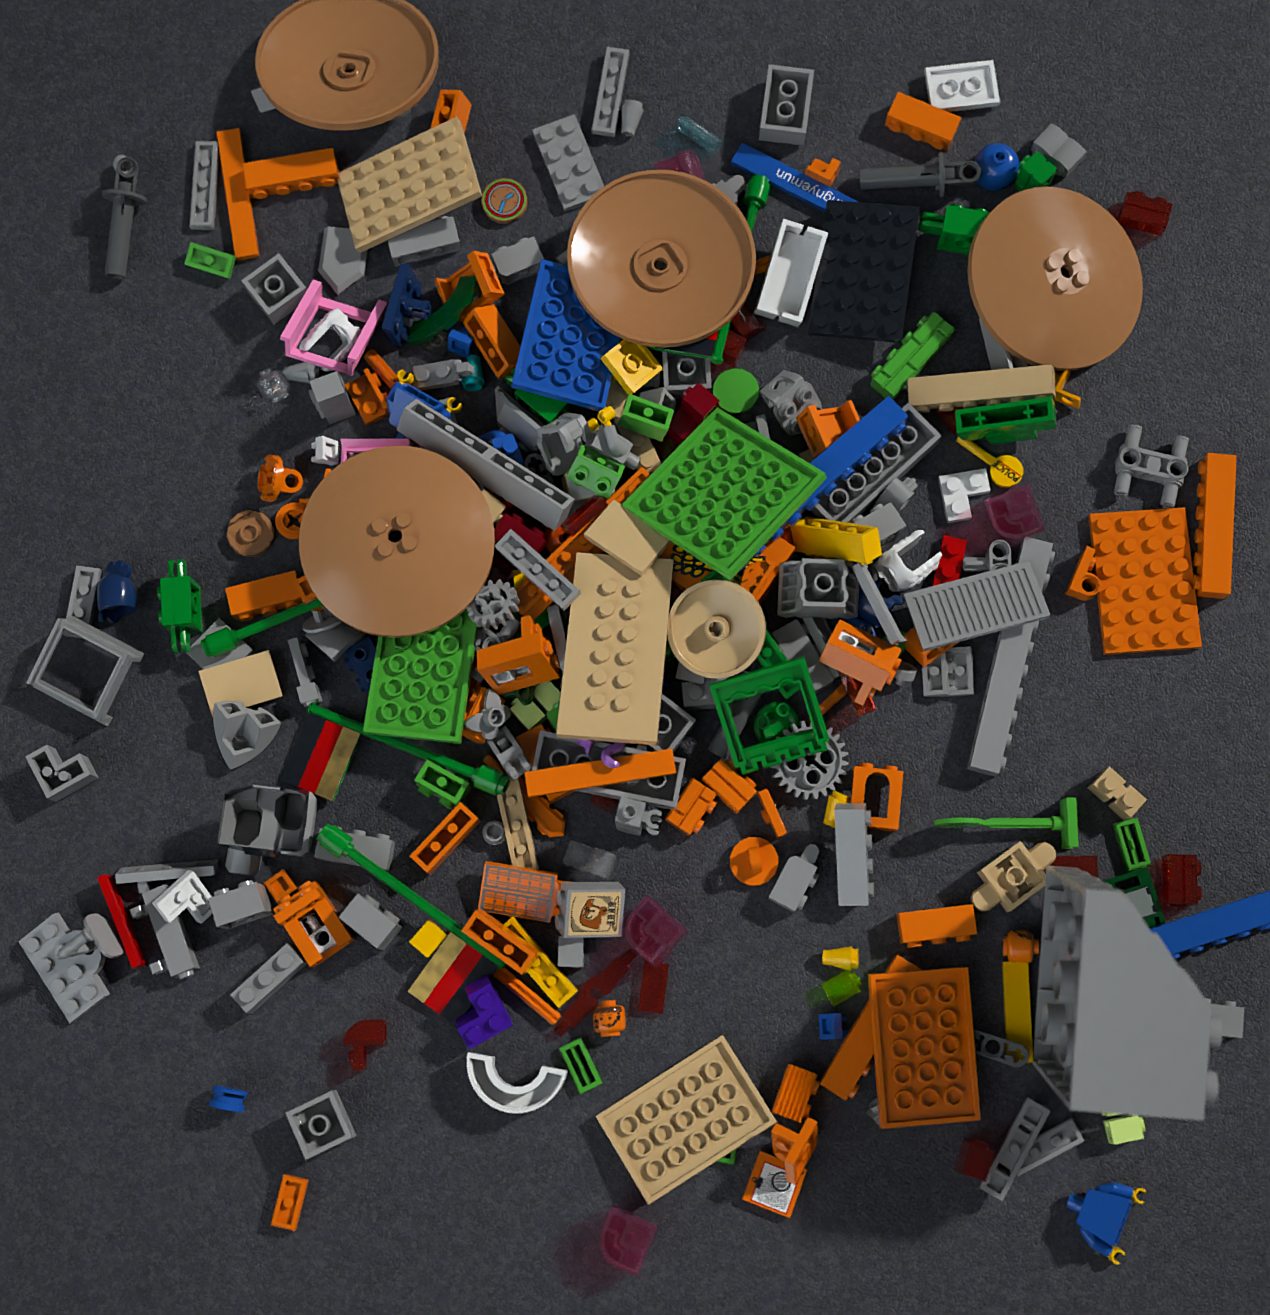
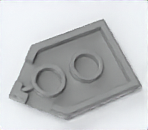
M329 226L324 228L318 272L338 296L346 291L345 289L355 281L358 282L364 277L368 250L359 253L355 249L349 228Z

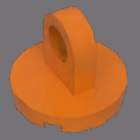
M269 454L264 458L267 462L265 465H261L259 469L257 485L259 492L262 493L260 496L261 500L273 502L277 499L280 492L295 493L300 490L303 478L298 471L283 468V461L278 455ZM288 475H292L295 479V484L292 488L288 487L285 483Z
M748 837L741 840L733 848L730 855V868L733 875L740 882L749 886H760L767 883L775 875L778 868V855L775 848L767 840L760 837Z

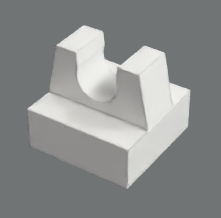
M325 436L316 437V442L311 444V448L316 450V456L311 457V462L331 466L338 464V441Z

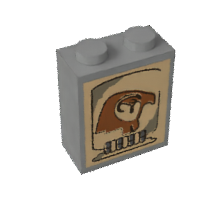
M561 882V891L557 892V904L560 907L559 914L555 917L556 929L564 938L621 937L625 888L619 882Z

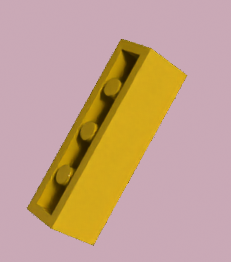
M807 516L800 519L794 526H791L795 551L805 553L807 556L819 555L825 559L837 558L845 560V562L854 561L860 562L861 565H867L872 563L873 559L882 555L878 527Z

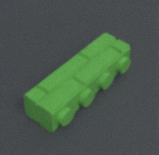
M933 312L929 317L923 316L916 325L918 329L914 334L909 332L902 340L903 346L899 350L894 348L886 358L888 362L883 367L881 365L877 366L872 372L871 376L873 378L870 385L878 393H881L884 398L890 396L894 400L908 385V378H914L952 337L955 329L937 313Z

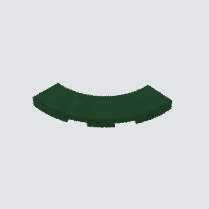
M476 276L460 277L454 292L441 308L430 315L428 320L413 321L407 339L411 346L420 345L435 339V335L444 329H450L461 318L459 315L467 304H472L480 288Z

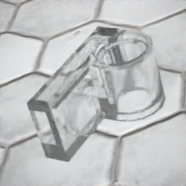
M571 840L562 863L609 880L617 856L602 849L592 848Z

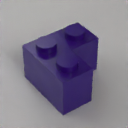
M488 975L465 986L467 996L474 1009L455 1019L457 1030L469 1050L513 1026L510 1014Z

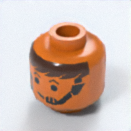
M1010 930L1007 936H1003V956H1007L1010 962L1030 963L1033 960L1034 954H1039V939H1034L1031 931Z
M616 1000L601 1001V1006L593 1010L594 1030L601 1033V1037L619 1036L620 1032L626 1028L624 1007L616 1005Z

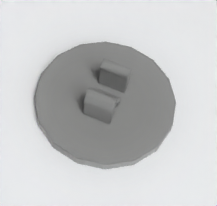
M323 605L324 611L313 610V616L305 620L302 628L307 633H317L340 625L342 621L336 618Z

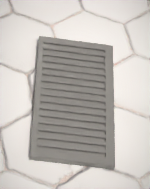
M1029 561L903 595L923 651L1047 619L1051 616Z

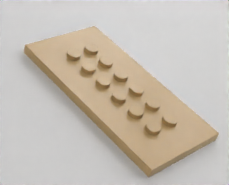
M577 552L573 585L580 590L581 594L572 602L570 607L556 731L557 738L657 745L674 559L657 558L645 574L641 576L611 555Z

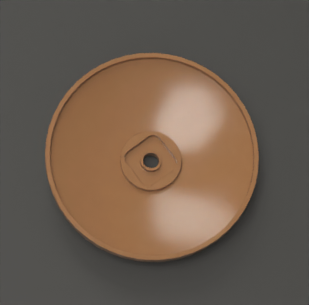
M300 0L282 11L268 25L259 40L255 56L258 81L263 93L271 104L281 113L299 123L326 130L363 129L398 117L412 108L427 93L434 81L439 64L438 43L431 24L417 8L405 0ZM350 69L355 70V71L352 72V73H346V72H348Z
M646 170L625 175L610 182L586 202L576 217L570 232L567 265L574 293L585 311L595 322L605 330L626 341L638 345L664 348L683 346L700 341L719 331L732 320L743 306L750 292L756 267V252L753 236L745 217L736 204L720 189L701 178L673 170ZM656 262H663L667 268L657 270L654 264Z
M1058 187L1026 189L1006 198L993 208L979 225L974 235L967 269L973 304L981 321L992 337L1015 357L1033 366L1052 364L1055 371L1078 370L1094 365L1110 356L1126 341L1132 332L1142 303L1143 284L1139 260L1132 242L1118 221L1092 199L1080 193ZM1061 267L1068 270V278L1061 274Z
M412 446L374 448L361 452L339 464L329 472L312 493L304 510L299 532L301 565L305 577L318 600L329 612L345 624L359 631L381 637L399 638L421 635L434 631L457 618L482 590L492 567L495 550V532L492 515L476 483L463 469L449 459L435 452ZM392 531H400L402 533L400 541L391 542L388 539Z

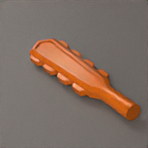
M490 754L483 759L489 767L502 771L509 777L505 769ZM519 776L528 819L531 822L535 821L537 829L543 835H548L549 838L564 836L566 822L563 820V815L557 809L552 810L550 803L544 797L528 798L527 786L524 784L525 780Z

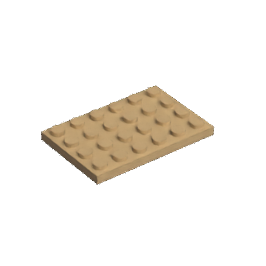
M457 116L339 172V179H337L355 249L359 253L482 197L463 127Z
M723 1035L596 1115L597 1120L648 1205L777 1123Z

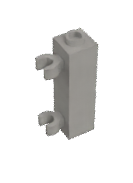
M621 796L615 818L616 828L618 831L641 836L642 829H646L650 835L657 836L659 831L656 830L659 825L652 823L662 822L660 818L662 812L659 810L647 812L645 802Z
M164 884L142 893L145 904L130 909L132 918H136V920L147 915L150 916L164 960L149 965L152 974L157 975L169 970L171 977H179L180 980L193 976V971L200 967L181 913L169 923L164 920L152 904L170 887Z

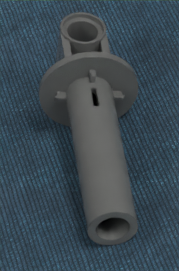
M939 152V160H935V165L860 169L861 190L935 186L936 191L940 190V197H943L945 187L972 186L979 181L981 170L980 166L974 161L945 162L943 152ZM973 168L977 174L974 178L967 179L963 175L964 170Z
M123 157L118 161L114 189L102 191V197L113 202L104 275L118 279L126 278L134 206H141L147 203L146 197L136 193L139 171L137 162L131 157ZM124 166H131L134 168V172L132 174H124L121 169Z
M756 658L749 671L745 669L740 673H748L763 667ZM762 694L732 703L730 710L739 736ZM720 725L707 749L727 759L730 750L722 725Z

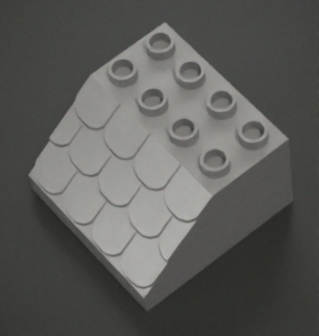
M1046 865L1033 1066L1070 1110L1204 1120L1205 1104L1214 1105L1218 1097L1217 1074L1215 1071H1207L1209 1049L1219 1050L1221 1046L1222 1023L1220 1017L1211 1016L1212 1009L1193 980L1182 967L1177 965L1158 934L1149 930L1136 908L1121 890L1114 889L1110 884L1103 883L1099 878L1092 877L1088 872L1076 867Z

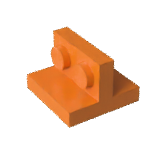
M809 1117L799 1134L777 1123L771 1131L773 1153L780 1160L785 1161L786 1181L794 1185L797 1183L818 1144L817 1121Z

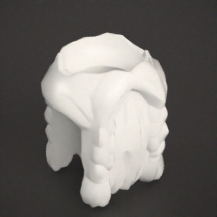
M339 308L328 312L321 321L315 324L307 337L301 341L299 349L308 351L331 327L337 332L343 343L329 359L341 362L349 355L361 333V329L353 326L348 321L347 315L342 313ZM324 367L319 368L322 371L324 370L325 372L332 371Z
M917 530L905 539H901L892 548L885 551L875 562L874 567L879 577L885 578L884 581L892 592L912 589L916 584L925 580L933 570L937 569L939 560L942 557L941 552L914 571L908 569L900 556L917 545L921 536L925 533L923 530Z

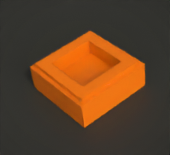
M282 869L263 883L276 903L286 895H291L298 890L285 869Z

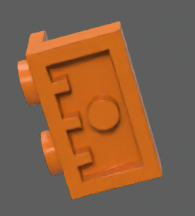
M368 368L363 370L364 375L345 384V387L368 427L390 414L387 406V393L381 394L378 387L382 384L376 373L371 374Z

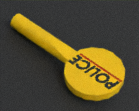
M960 437L957 438V443L991 466L990 476L996 485L1002 488H1010L1020 482L1023 476V466L1017 458L1011 455L995 458L974 442L962 440Z

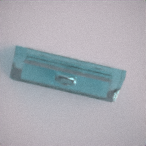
M679 117L678 130L711 154H715L723 145L721 139L690 117Z

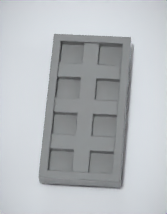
M575 114L532 129L564 212L584 206L596 192L604 187V184Z

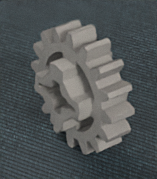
M498 579L496 584H493L492 580H489L488 585L483 586L475 600L466 608L469 612L468 615L477 627L483 625L485 630H488L491 625L496 630L500 623L506 626L508 618L514 619L512 612L519 611L517 604L520 603L517 597L518 594L509 582L503 584Z

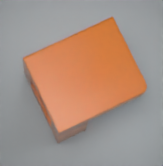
M815 158L811 166H807L805 175L831 187L839 173L841 162L832 158L830 164H827Z

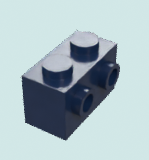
M367 637L345 651L347 658L344 661L351 672L355 670L359 676L356 682L361 691L367 690L369 693L376 646L371 638Z

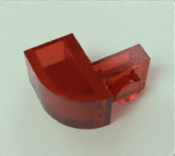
M386 1019L362 1020L352 1025L347 1031L343 1045H353V1050L349 1051V1065H353V1070H366L367 1045H387Z

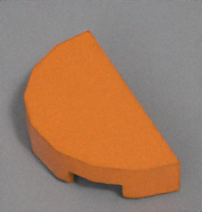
M771 560L751 563L743 571L740 586L744 587L756 598L776 568L777 563Z

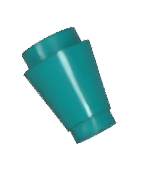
M469 355L466 362L474 366V375L462 377L461 383L465 390L476 392L481 390L484 385L481 358L477 355Z

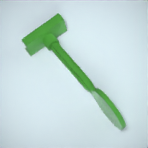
M1076 798L1059 800L1060 816H1051V818H990L986 820L979 818H944L934 820V826L942 828L977 826L989 828H1051L1052 831H1061L1062 849L1079 847Z

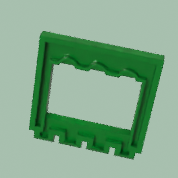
M804 656L709 684L735 768L740 767L743 775L759 770L757 763L759 761L762 762L763 768L782 764L781 755L785 754L786 760L789 762L806 757L804 748L809 747L811 755L828 750L826 742L830 741ZM799 683L812 729L743 748L729 703Z

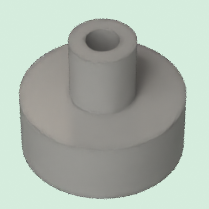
M901 661L894 676L896 678L895 683L899 686H904L906 681H913L917 672L916 667Z

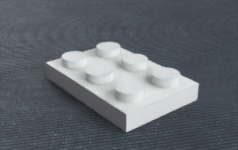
M993 60L925 68L924 73L930 105L947 112L999 106L1000 99Z

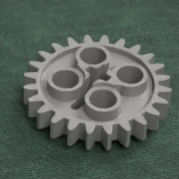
M800 721L799 729L795 724H791V732L783 729L782 732L784 736L812 729V724L810 721L807 727L804 721ZM832 727L827 729L830 741L826 742L830 761L827 764L821 761L820 755L822 752L813 754L811 757L812 762L826 770L825 774L813 764L805 765L807 762L805 758L796 759L797 766L791 770L787 766L785 754L781 755L782 764L770 767L777 769V772L772 777L781 778L777 785H787L785 788L786 793L794 790L793 797H798L802 792L803 799H808L811 793L813 799H818V792L822 796H827L826 788L835 791L833 783H842L838 776L846 775V772L841 767L849 764L842 760V757L848 755V752H841L840 749L845 743L836 742L840 737L839 734L831 736ZM809 749L805 750L806 756H810ZM810 770L814 771L817 775V779L813 784H810L806 778Z

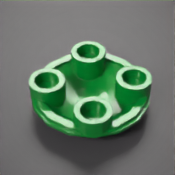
M772 702L763 706L754 719L756 738L760 743L774 740L777 736L785 737L782 730L786 729L791 732V724H795L799 729L797 713L791 706L783 702Z

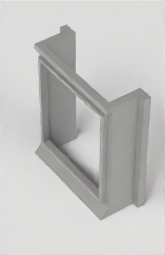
M860 562L852 566L851 568L887 636L883 640L896 647L905 643L907 640L901 635L867 569L868 566L861 565ZM824 617L803 618L822 655L833 633L827 619ZM827 666L833 679L846 675Z
M68 615L67 619H57L26 683L33 685L34 688L92 719L109 726L113 717L107 715V712L131 663L140 662L144 653L82 620ZM65 629L120 657L95 708L41 680Z

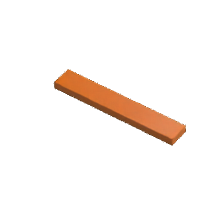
M239 128L218 131L217 138L236 260L257 258L260 256L251 197L246 189L243 170L245 157L241 131Z
M666 749L612 758L619 762L617 768L608 767L602 760L524 772L528 798L676 774L673 750Z

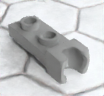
M297 637L288 640L300 686L296 687L301 704L304 707H308L312 702L316 704L323 702L319 687L315 682H312L315 679V673L312 665L308 666L306 657H309V652L306 644L301 643Z

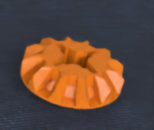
M296 502L289 503L278 511L275 524L282 536L289 540H299L300 528L296 525L290 527L291 521L288 516L290 515L295 519L300 517L298 521L301 525L302 516L306 508L305 505Z

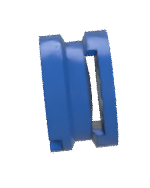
M213 1085L212 1092L214 1096L210 1099L209 1106L228 1111L244 1112L245 1105H243V1101L247 1098V1091Z

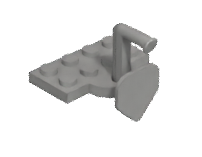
M59 913L52 914L18 941L69 1023L77 1021L110 995L98 973L103 968L106 957L115 958L123 954V943L116 925L97 913L87 915L84 918L85 928L72 932Z

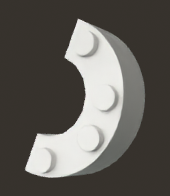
M472 1052L467 1053V1072L476 1093L488 1105L508 1113H525L547 1104L560 1091L568 1073V1070L542 1066L538 1076L530 1084L513 1086L505 1083L498 1075L494 1056Z

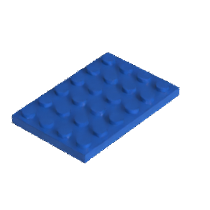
M541 259L511 387L600 411L606 406L612 379V373L600 358L620 342V337L605 330L585 311L574 293L569 278L568 266Z

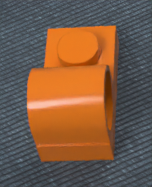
M1087 546L1082 551L1066 589V595L1087 601L1099 592L1101 588L1099 578L1087 572V570L1092 571L1097 558L1093 557L1096 549ZM1082 583L1090 584L1092 592H1086L1082 588Z

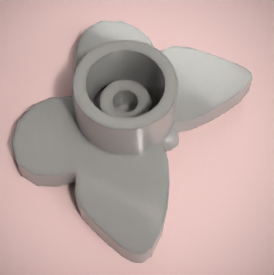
M488 688L484 698V709L481 710V713L468 718L464 722V726L474 732H482V736L486 740H493L498 734V727L510 717V708L501 705V700L492 688Z

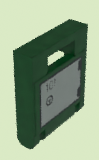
M1141 867L1101 880L1103 883H1108L1116 889L1115 882L1134 877L1135 883L1138 885L1121 891L1131 901L1149 929L1156 927L1154 917H1156L1159 925L1165 924L1148 867Z

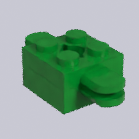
M958 204L947 205L944 215L928 212L922 213L919 219L918 230L922 233L939 235L936 250L969 255L974 235L979 225L990 212L982 208L968 209Z
M513 368V370L511 371V374H512L513 376H514L515 368ZM507 375L505 381L511 386L513 377ZM513 388L516 390L514 392L516 401L545 425L553 422L565 413H571L570 405L567 402Z
M178 559L177 564L175 560H169V578H160L161 586L157 587L158 599L161 600L162 608L158 610V619L160 624L171 632L173 652L180 653L182 647L185 653L191 650L190 634L203 633L201 589L190 576H187L185 559Z

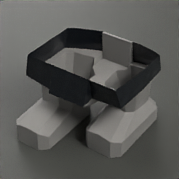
M250 785L226 792L217 844L228 848L225 864L228 871L232 874L253 876L260 871L262 856L276 858L278 850L281 854L287 856L305 857L308 855L312 847L318 799L314 793L291 787L278 788L260 785Z

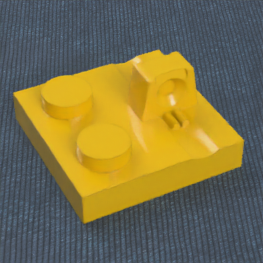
M624 339L600 358L612 373L613 382L618 381L628 395L635 393L663 369L646 346Z

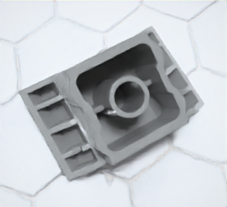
M804 558L801 561L780 563L777 615L784 618L796 616L799 618L824 617L833 619L840 617L850 619L858 617L859 581L851 568L856 564L845 562V560Z

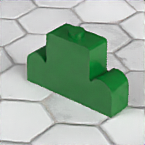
M1052 396L955 410L957 434L962 440L971 441L986 437L991 445L1037 439V431L1051 430L1057 426L1055 402Z

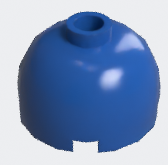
M993 143L986 145L974 159V162L980 166L981 170L977 183L986 190L1001 191L1003 188L1010 187L1017 178L1019 159L1016 152L1006 144ZM972 169L973 176H976V171Z

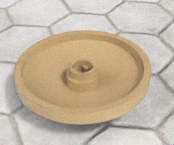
M707 580L691 586L677 598L669 613L667 636L674 655L688 670L707 678H726L745 670L757 658L765 641L766 622L760 604L744 587L727 580Z

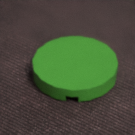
M733 368L724 371L717 377L713 386V395L720 400L719 409L727 414H745L754 408L757 403L759 386L751 373L743 369Z

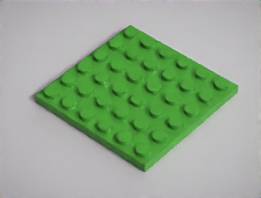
M716 408L629 496L622 506L650 528L731 580L827 478L825 472L721 409Z

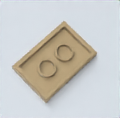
M615 500L608 505L584 533V538L641 576L645 574L671 543L670 540L650 528Z
M269 650L199 671L212 717L214 703L239 701L243 702L246 708L283 696Z

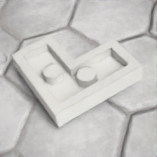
M986 468L943 475L938 478L947 524L971 520L972 515L968 497L990 492Z
M191 870L186 871L152 903L164 920L169 923L186 908L196 922L201 924L213 914L208 900L212 896L194 871Z

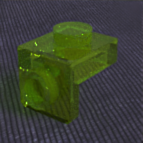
M849 969L821 984L833 1007L861 992L859 986L862 985L855 972L850 973Z

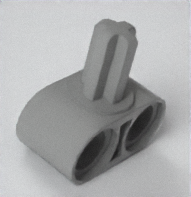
M896 477L886 487L873 507L881 503L884 506L891 502L898 514H900L915 494L913 491L918 486L916 480L908 477L901 482Z
M995 540L986 551L985 557H965L963 559V570L988 572L1011 566L1010 545L1004 540ZM998 548L1002 550L1004 556L996 557L992 550Z

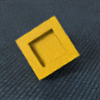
M428 919L409 942L425 957H430L448 935L433 921Z

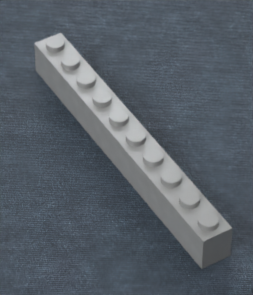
M1025 536L1020 544L1016 564L1026 561L1031 563L1042 592V589L1046 588L1049 582L1050 574H1046L1048 565H1052L1055 552L1052 551L1053 543ZM1039 621L999 632L967 770L994 777L1000 771H1004L1007 760L1006 757H1003L1004 750L1009 748L1012 734L1008 733L1010 725H1014L1018 712L1014 708L1016 702L1021 700L1023 688H1020L1021 678L1025 679L1027 675L1028 665L1025 664L1026 657L1032 653L1034 642H1030L1032 633L1037 631Z

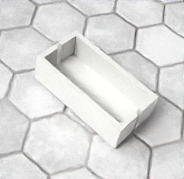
M783 219L778 229L754 314L773 320L776 316H779V322L798 327L804 317L828 232L807 227L802 236L799 234L804 225Z

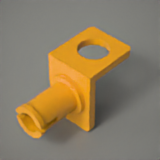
M1069 369L1064 370L1061 374L1055 372L1056 398L1054 400L1079 409L1081 398L1063 391L1070 376Z

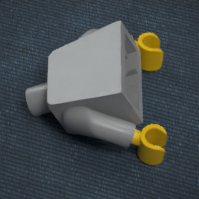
M611 406L605 407L598 413V419L604 425H599L595 418L587 421L592 439L588 440L584 446L634 470L640 461V457L630 453L633 443L617 434L615 425L611 424L610 420L616 417L614 409Z

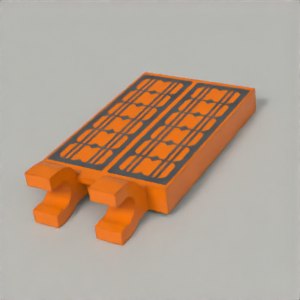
M486 861L478 910L482 909L489 913L550 923L552 916L556 917L559 914L560 906L557 904V892L561 891V882L570 881L557 880L558 873Z

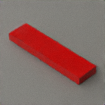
M103 874L97 877L132 968L140 969L147 966L113 876Z

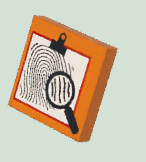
M759 1151L742 1199L790 1218L807 1169L804 1168L797 1183L794 1185L786 1181L785 1161Z

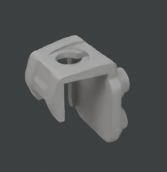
M782 370L759 391L768 408L774 406L773 413L783 431L788 435L793 436L802 433L796 416L807 406L816 405L817 410L822 409L821 401L812 385L804 381L802 376L790 371Z
M565 413L553 422L537 429L539 437L536 443L545 461L546 469L552 475L559 476L570 469L581 445H583L580 437H582L584 442L592 439L591 430L582 415Z

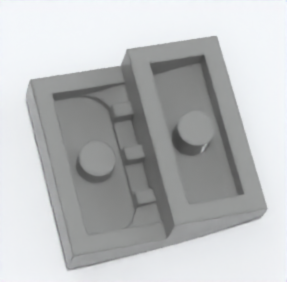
M971 646L950 648L926 667L922 666L924 697L975 695Z

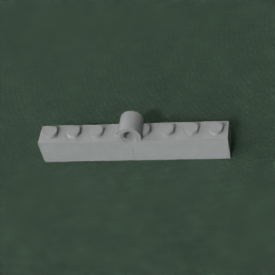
M415 399L403 409L397 431L426 450L435 452L458 465L472 478L481 491L483 489H490L504 500L512 503L554 531L567 519L575 500L573 497L418 399Z

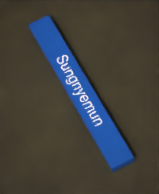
M741 143L731 160V165L752 176L759 174L767 177L770 185L823 212L826 210L827 200L858 202L744 143Z

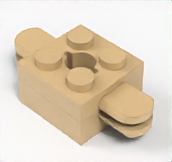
M1019 841L977 872L984 884L977 888L970 897L973 907L978 911L984 912L1000 903L1006 912L1015 909L1045 886L1046 874L1043 870L1046 868V865L1052 864L1056 858L1054 847L1043 842L1035 845L1028 851L1022 842Z

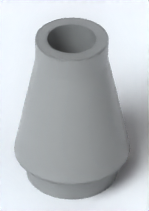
M625 100L624 105H622L621 133L623 135H635V130L644 112L641 102Z
M303 362L285 366L283 375L285 380L310 383L311 380L320 377V369L317 365Z

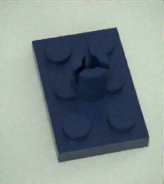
M401 263L382 330L394 346L403 348L404 341L408 339L410 333L409 324L411 319L416 317L428 320L431 313V303L429 301L417 300L421 296L422 285L410 265Z

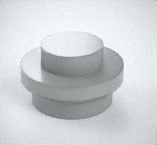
M494 820L484 826L482 834L487 843L498 845L506 839L502 822Z

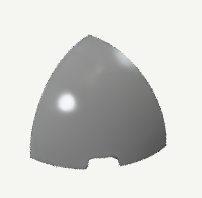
M342 622L340 625L329 630L306 633L305 637L336 662L350 646L357 644L371 634L359 631Z
M239 701L214 703L213 721L215 735L221 754L230 769L241 766L260 754L270 744L280 728L281 722L274 715L260 707L255 711L245 708L244 703Z

